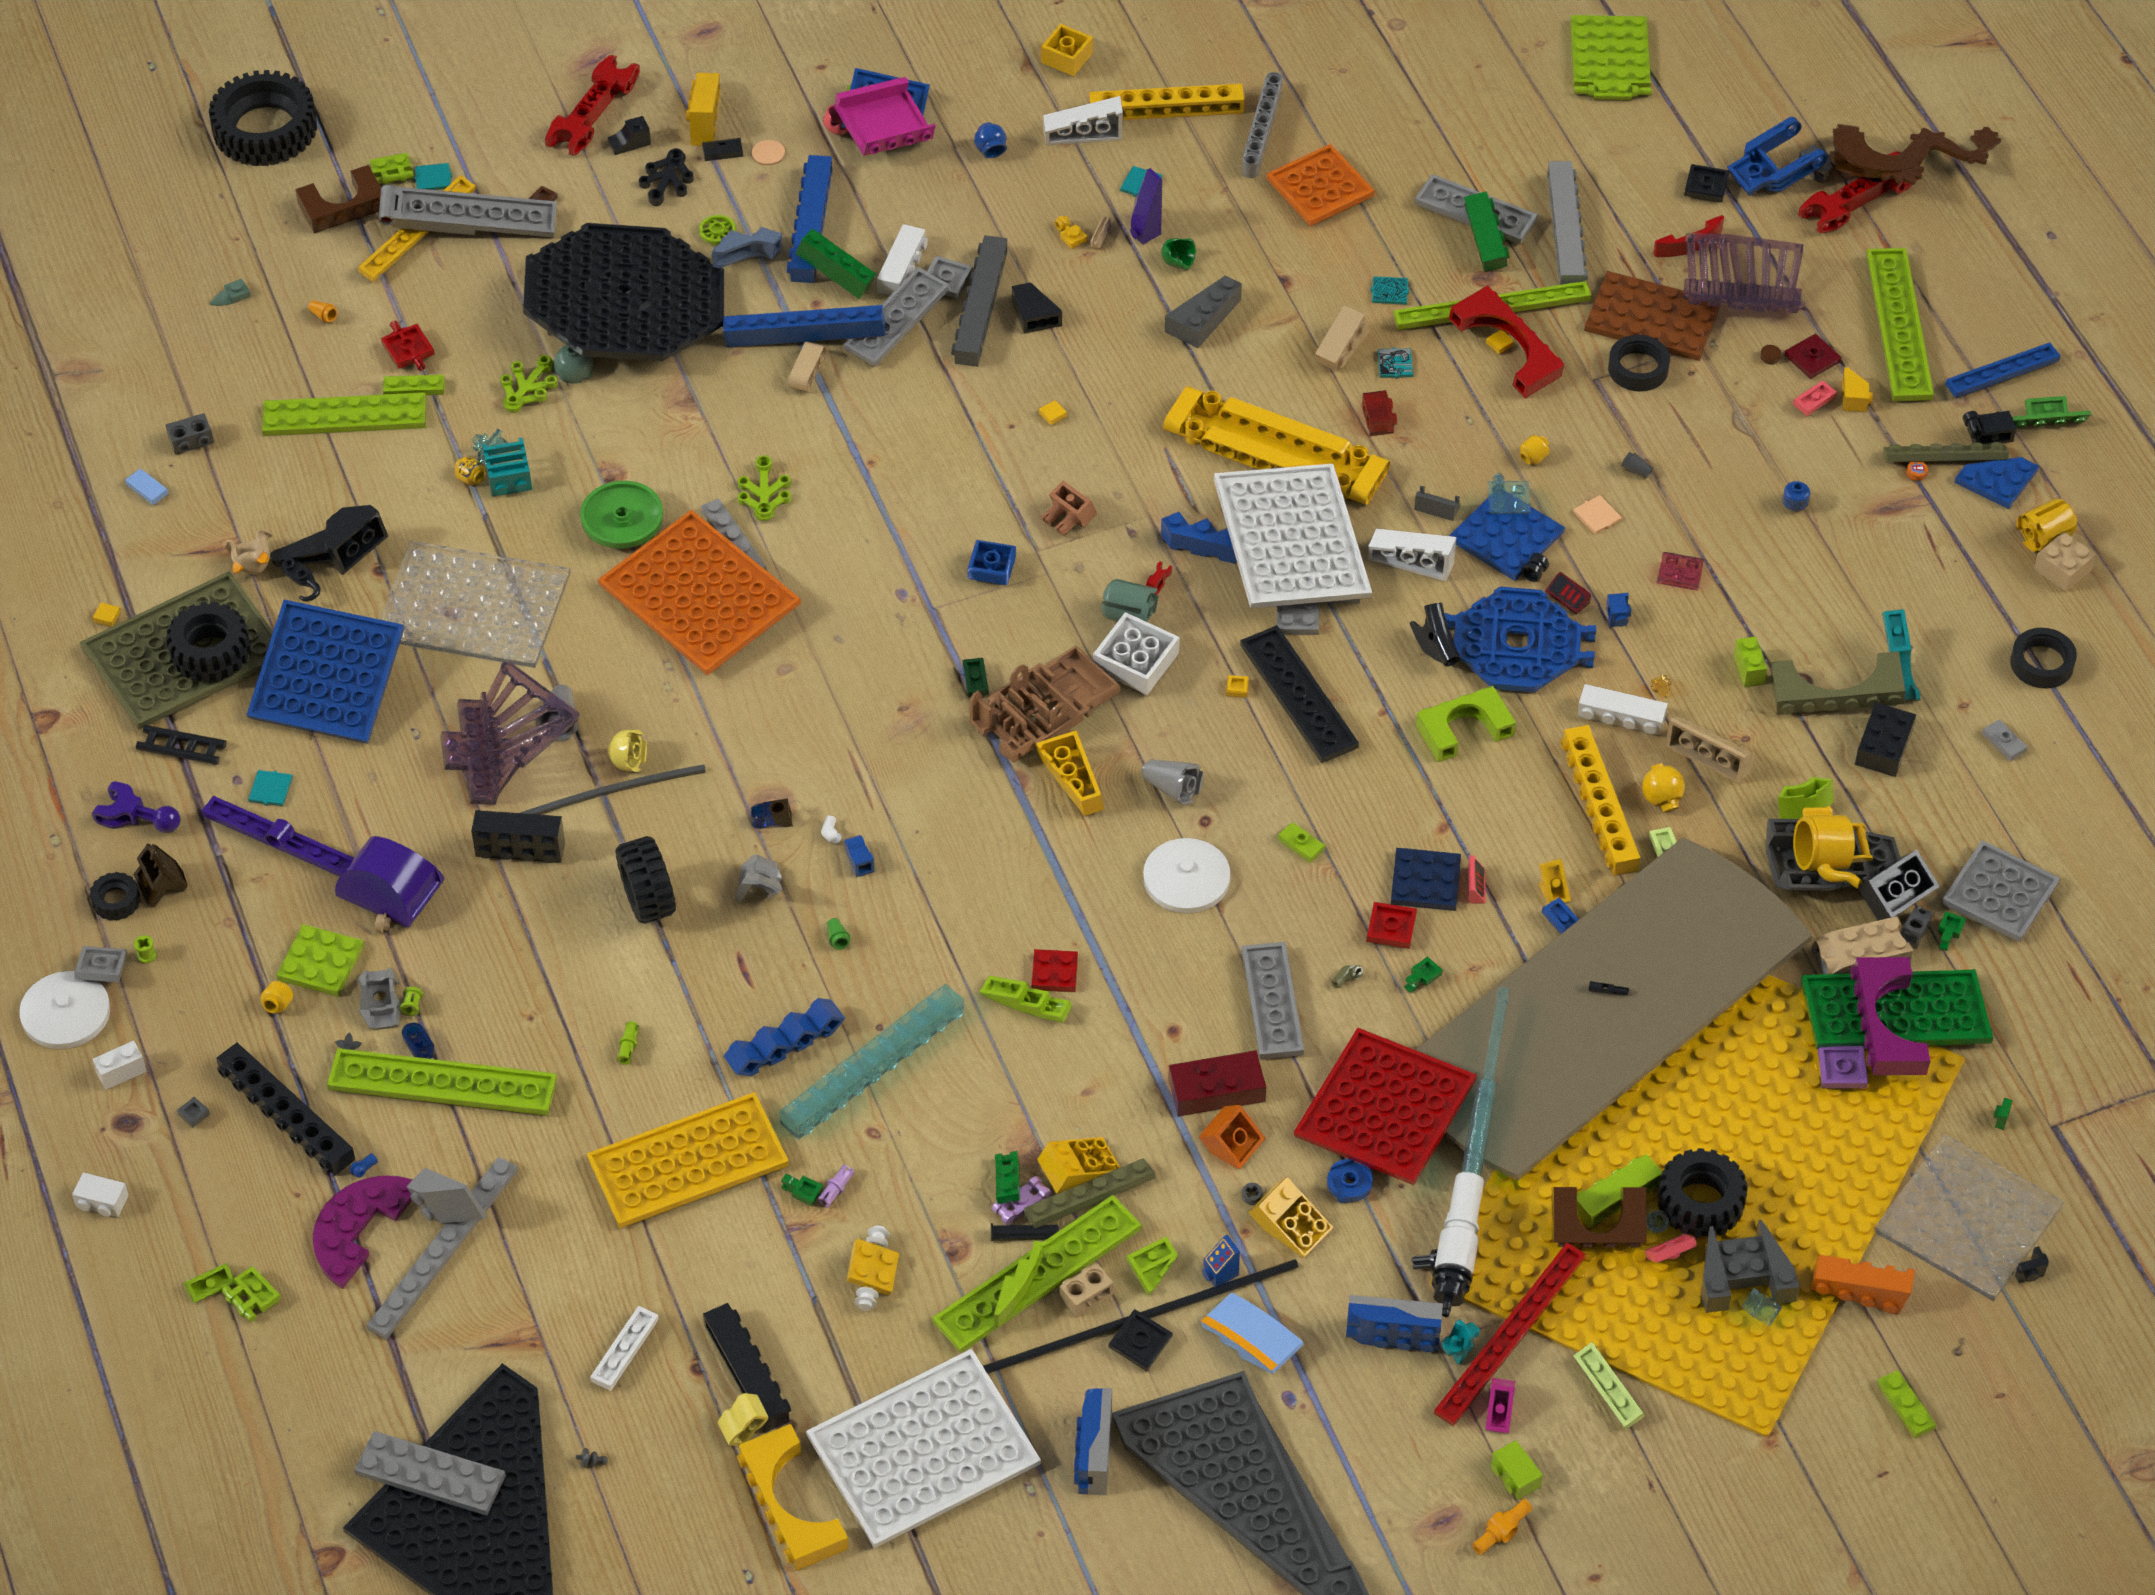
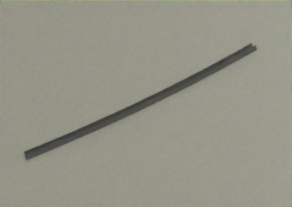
M705 765L676 769L615 783L559 799L520 813L540 815L610 793L705 773Z

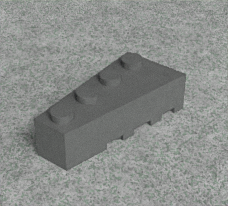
M1226 275L1165 315V332L1199 348L1241 301L1242 283Z

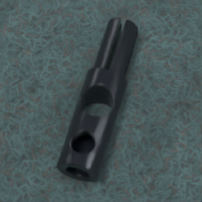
M1594 981L1589 983V991L1608 994H1629V987L1614 986V984Z

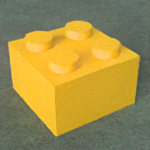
M1060 23L1041 46V63L1075 76L1093 54V37Z

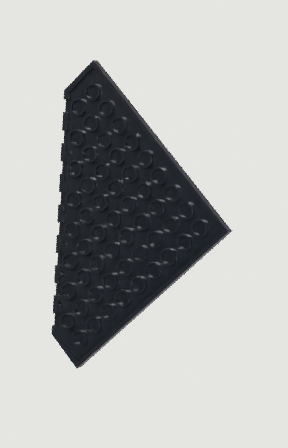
M502 1363L422 1445L505 1471L506 1476L488 1515L385 1484L343 1527L347 1535L429 1595H553L538 1388Z

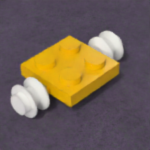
M879 1225L868 1229L867 1234L869 1237L866 1238V1241L858 1238L854 1241L847 1282L862 1286V1288L856 1290L858 1297L855 1298L854 1304L863 1311H870L877 1307L875 1300L879 1297L878 1292L889 1296L893 1291L899 1253L886 1248L888 1246L886 1239L890 1237V1233L885 1227Z

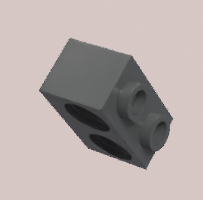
M205 413L165 424L168 439L175 455L214 443L212 431Z

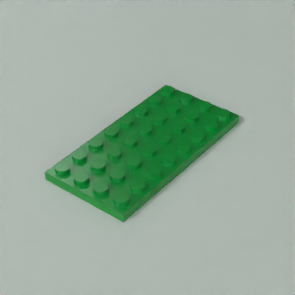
M1976 969L1912 971L1913 975L1909 988L1889 992L1882 996L1875 1004L1877 1015L1884 1026L1895 1035L1908 1041L1927 1043V1046L1992 1044L1993 1034ZM1851 973L1802 975L1800 981L1816 1049L1837 1046L1864 1047L1865 1031H1861L1862 1015L1858 1014L1857 1011L1859 1000L1854 995L1855 980L1851 979Z

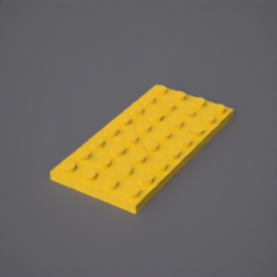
M755 1092L586 1153L587 1160L619 1229L789 1166V1160Z

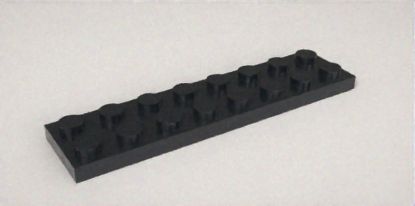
M1277 625L1240 640V646L1321 763L1359 748L1358 740Z

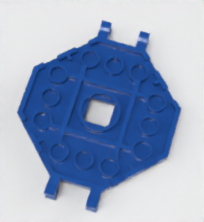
M1498 587L1494 590L1493 594L1487 598H1481L1465 612L1461 611L1457 615L1445 613L1449 629L1455 627L1454 643L1460 654V660L1490 687L1494 686L1495 689L1536 692L1578 663H1581L1586 668H1593L1595 651L1581 652L1580 642L1581 637L1588 642H1595L1596 625L1582 626L1577 621L1571 620L1567 616V612L1557 603H1552L1547 598V594L1542 590ZM1507 633L1528 634L1527 646L1520 648L1511 647L1506 644Z

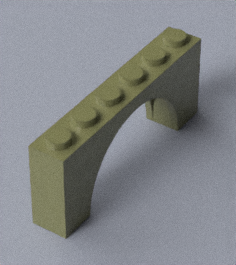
M1899 651L1878 653L1877 665L1871 676L1857 686L1841 690L1823 689L1810 684L1796 671L1793 660L1771 662V677L1777 715L1864 707L1873 708L1875 702L1887 706L1905 704V686Z

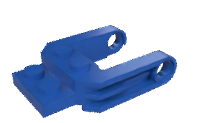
M1796 117L1785 119L1747 142L1744 149V157L1727 166L1729 173L1748 196L1763 187L1766 191L1781 192L1827 162L1828 155L1825 151L1817 149L1810 154H1805L1778 171L1777 166L1767 156V152L1800 132L1802 124Z

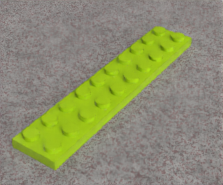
M1867 249L1866 257L1892 400H1933L1934 392L1907 249Z
M337 1048L327 1087L328 1090L549 1115L557 1082V1073Z
M1111 1195L1043 1242V1257L1032 1284L1016 1309L1001 1326L1062 1285L1065 1280L1072 1278L1142 1230L1141 1223L1114 1195ZM1031 1251L1020 1258L1029 1260ZM1019 1259L932 1317L933 1324L960 1353L999 1328L994 1326V1313L1005 1275L1015 1276Z

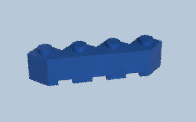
M1180 512L1161 519V536L1170 549L1179 551V548L1191 551V554L1207 557V555L1219 557L1220 561L1233 564L1237 562L1228 528L1217 532L1208 518L1189 525Z
M817 998L812 1002L805 1014L790 1012L784 1017L783 1022L778 1028L763 1026L757 1031L756 1036L751 1042L736 1040L729 1046L728 1051L723 1057L736 1075L753 1076L759 1073L760 1067L768 1063L770 1066H773L786 1059L785 1054L795 1049L799 1052L813 1045L812 1040L822 1035L824 1038L832 1035L845 1020V1017L832 1000Z

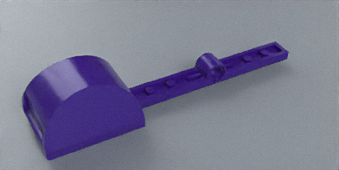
M213 796L201 810L202 816L339 876L335 886L337 897L375 914L384 915V913H387V917L391 918V921L407 928L411 926L445 880L443 874L424 857L384 837L371 836L354 858L295 832L293 826L284 819H277L275 822H272L216 796Z

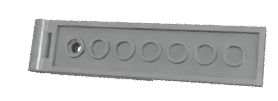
M384 185L381 188L378 221L385 226L392 225L393 228L475 235V230L554 237L556 201Z

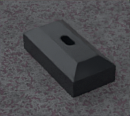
M741 138L702 142L705 161L743 157Z

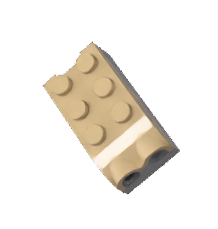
M1897 916L1826 933L1814 941L1811 950L1822 974L1851 973V967L1855 965L1857 957H1909L1911 963L1913 954L1910 943H1906V940L1900 933L1901 923Z

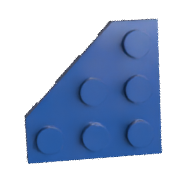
M2022 457L1967 464L1956 476L1955 483L2009 509L2038 472L2039 465Z

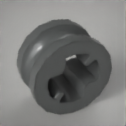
M1248 1183L1242 1189V1199L1246 1204L1256 1205L1262 1198V1188L1257 1183ZM1253 1191L1256 1192V1196H1255V1195H1252L1251 1197L1248 1196V1192H1249V1193H1252Z

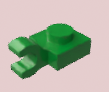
M1945 911L1938 928V932L1943 934L1940 940V949L1947 951L1952 937L1959 939L1966 918Z
M1427 956L1412 967V974L1405 979L1408 984L1404 988L1409 993H1412L1421 982L1427 986L1442 976L1443 969Z
M785 1174L781 1180L783 1183L781 1188L783 1190L792 1192L793 1198L810 1206H813L823 1190V1184L804 1175L798 1180L789 1174Z

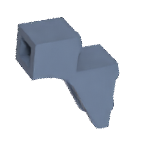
M760 227L756 233L748 236L731 230L712 251L713 267L722 268L749 257H765L773 260L782 250V233Z

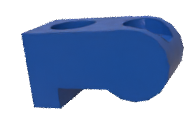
M862 835L845 839V850L855 876L860 877L875 872L874 858L865 845ZM868 864L865 869H859V866Z

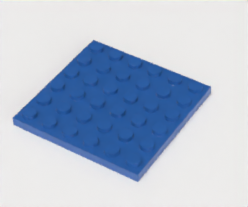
M284 599L248 708L247 717L368 744L404 632V625Z

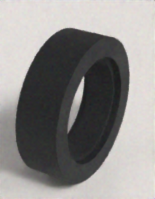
M1646 335L1626 336L1612 346L1608 371L1613 381L1625 389L1638 392L1653 390L1663 384L1668 376L1670 354L1665 345L1653 337ZM1643 353L1653 357L1658 363V367L1652 372L1634 373L1625 369L1621 365L1620 360L1627 354Z
M2050 628L2029 629L2020 634L2014 642L2010 659L2011 668L2021 681L2030 686L2045 689L2055 688L2066 683L2072 676L2077 651L2073 642L2057 630ZM2034 646H2045L2057 651L2063 658L2064 663L2054 670H2042L2030 665L2023 653Z

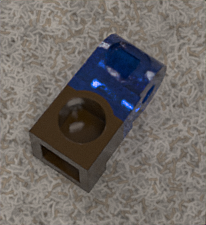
M788 798L755 804L750 808L751 824L755 828L763 829L783 824L784 827L793 826Z

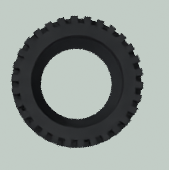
M257 70L253 71L254 75L249 76L247 72L243 73L242 79L236 76L233 78V83L225 82V88L220 86L217 90L218 94L214 93L213 101H210L209 117L216 146L218 145L221 152L224 151L225 156H232V160L236 162L241 159V164L247 165L248 161H251L252 166H257L258 162H262V166H268V161H273V165L279 164L278 159L282 158L285 162L289 160V155L293 157L298 156L297 150L303 152L306 150L305 144L309 146L312 143L311 138L315 137V131H317L313 96L310 93V89L305 87V83L303 81L299 82L297 77L293 76L290 79V74L284 73L281 76L280 71L276 70L273 74H270L269 70H264V74H259ZM261 107L279 108L292 117L286 125L270 132L251 133L236 128L238 121L244 114Z

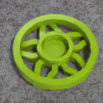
M713 215L705 218L700 223L699 234L705 242L712 246H717L722 240L721 237H726L724 234L730 232L729 229L731 227L733 231H736L734 221L727 216ZM708 223L709 227L703 229V227Z

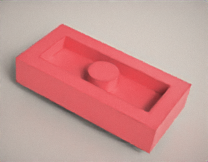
M1822 380L1795 398L1793 405L1806 416H1809L1836 398L1837 391Z
M1683 1234L1647 1249L1645 1253L1647 1259L1658 1263L1665 1259L1679 1257L1681 1252L1696 1247L1697 1243L1695 1237Z

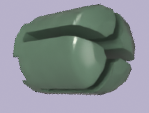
M1114 579L1107 585L1103 593V599L1105 600L1101 603L1103 616L1118 622L1126 612L1148 622L1152 614L1156 612L1159 596L1155 595V592L1158 589L1121 579Z

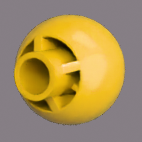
M1663 763L1651 766V770L1645 774L1642 781L1644 797L1650 804L1661 807L1663 813L1679 808L1678 801L1683 797L1685 791L1683 776L1674 767L1664 766Z

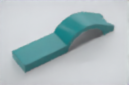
M1905 610L1884 611L1882 617L1889 652L1899 651L1905 686V700L1915 699V701H1920L1919 688L1914 683L1911 671L1912 649Z

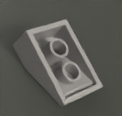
M424 1168L407 1186L411 1193L410 1198L420 1206L422 1216L428 1221L434 1220L438 1223L483 1220L487 1217L467 1185L427 1168Z

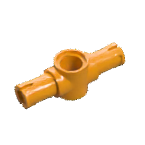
M1523 1498L1510 1511L1506 1510L1504 1513L1501 1511L1496 1512L1487 1522L1486 1532L1472 1544L1474 1551L1482 1556L1495 1543L1501 1541L1506 1543L1511 1540L1518 1531L1519 1521L1533 1510L1532 1505Z

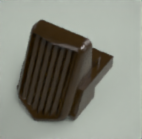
M147 843L137 857L139 867L133 875L148 906L156 907L167 890L185 891L188 884L184 872L177 861L157 845Z

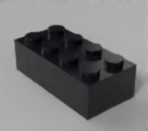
M475 810L471 830L475 857L500 858L504 860L514 859L528 862H562L565 846L562 816Z

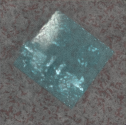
M1501 473L1495 474L1492 481H1487L1490 514H1531L1528 481H1505Z

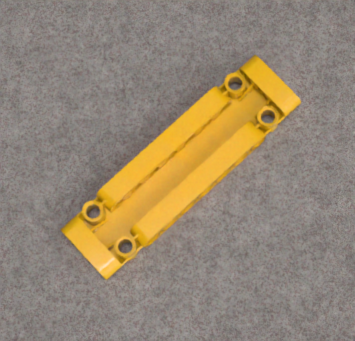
M1186 386L1163 423L1164 430L1185 437L1187 443L1191 445L1200 444L1209 452L1257 470L1333 464L1344 500L1348 498L1364 505L1369 504L1390 467V460L1374 454L1368 455V449L1365 446H1352L1344 438L1236 398L1230 397L1226 401H1222L1221 395L1216 391L1205 393L1204 391Z

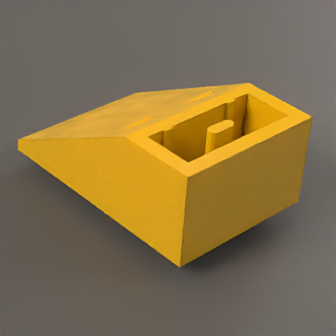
M1103 1137L1050 1141L1037 1159L1056 1194L1120 1168Z
M1288 1177L1276 1183L1248 1212L1262 1229L1303 1258L1333 1228Z

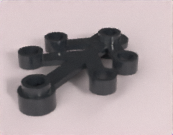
M671 149L666 158L654 163H647L645 169L648 176H641L639 178V186L642 189L649 188L651 182L661 179L657 188L651 189L648 192V200L653 206H660L663 203L664 191L669 181L674 185L678 197L687 195V186L682 184L674 172L676 167L682 173V181L689 184L694 181L693 172L689 171L684 164L686 156L681 149ZM667 166L666 169L657 172L658 168Z

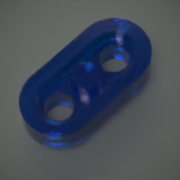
M415 1022L405 1025L402 1029V1037L413 1057L432 1059L435 1054L434 1044L423 1026Z

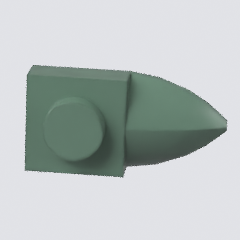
M242 279L224 285V290L211 300L210 305L224 306L251 297L250 291Z

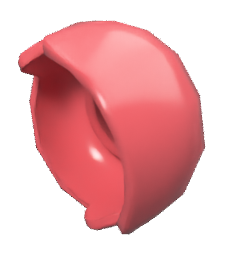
M834 105L829 106L823 117L826 129L836 135H843L849 132L847 128L842 127L843 121Z

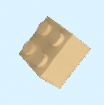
M2063 532L2037 554L2034 570L2067 592L2093 570L2096 553Z

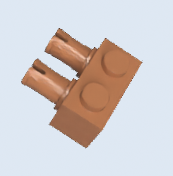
M1062 481L1049 494L1053 505L1041 516V519L1051 526L1061 514H1065L1066 517L1055 527L1059 534L1062 533V536H1065L1076 524L1084 528L1095 517L1097 512L1091 500L1065 481Z

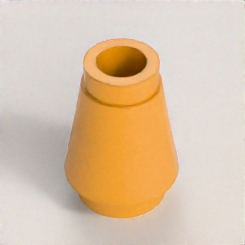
M312 300L308 305V310L325 323L333 322L337 317L338 312L333 304Z

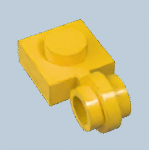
M1067 216L1057 217L1055 226L1058 231H1061L1060 238L1070 249L1087 242V235L1077 224L1071 226Z

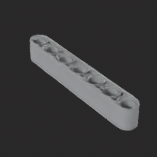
M1278 72L1268 73L1264 81L1243 154L1242 174L1247 178L1257 177L1261 169L1282 95L1283 76Z

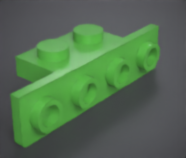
M2066 396L2026 399V416H2014L2012 419L2016 428L2026 427L2027 424L2044 426L2046 423L2054 422V425H2062L2066 421L2083 423L2086 422L2092 413L2091 411L2068 412Z

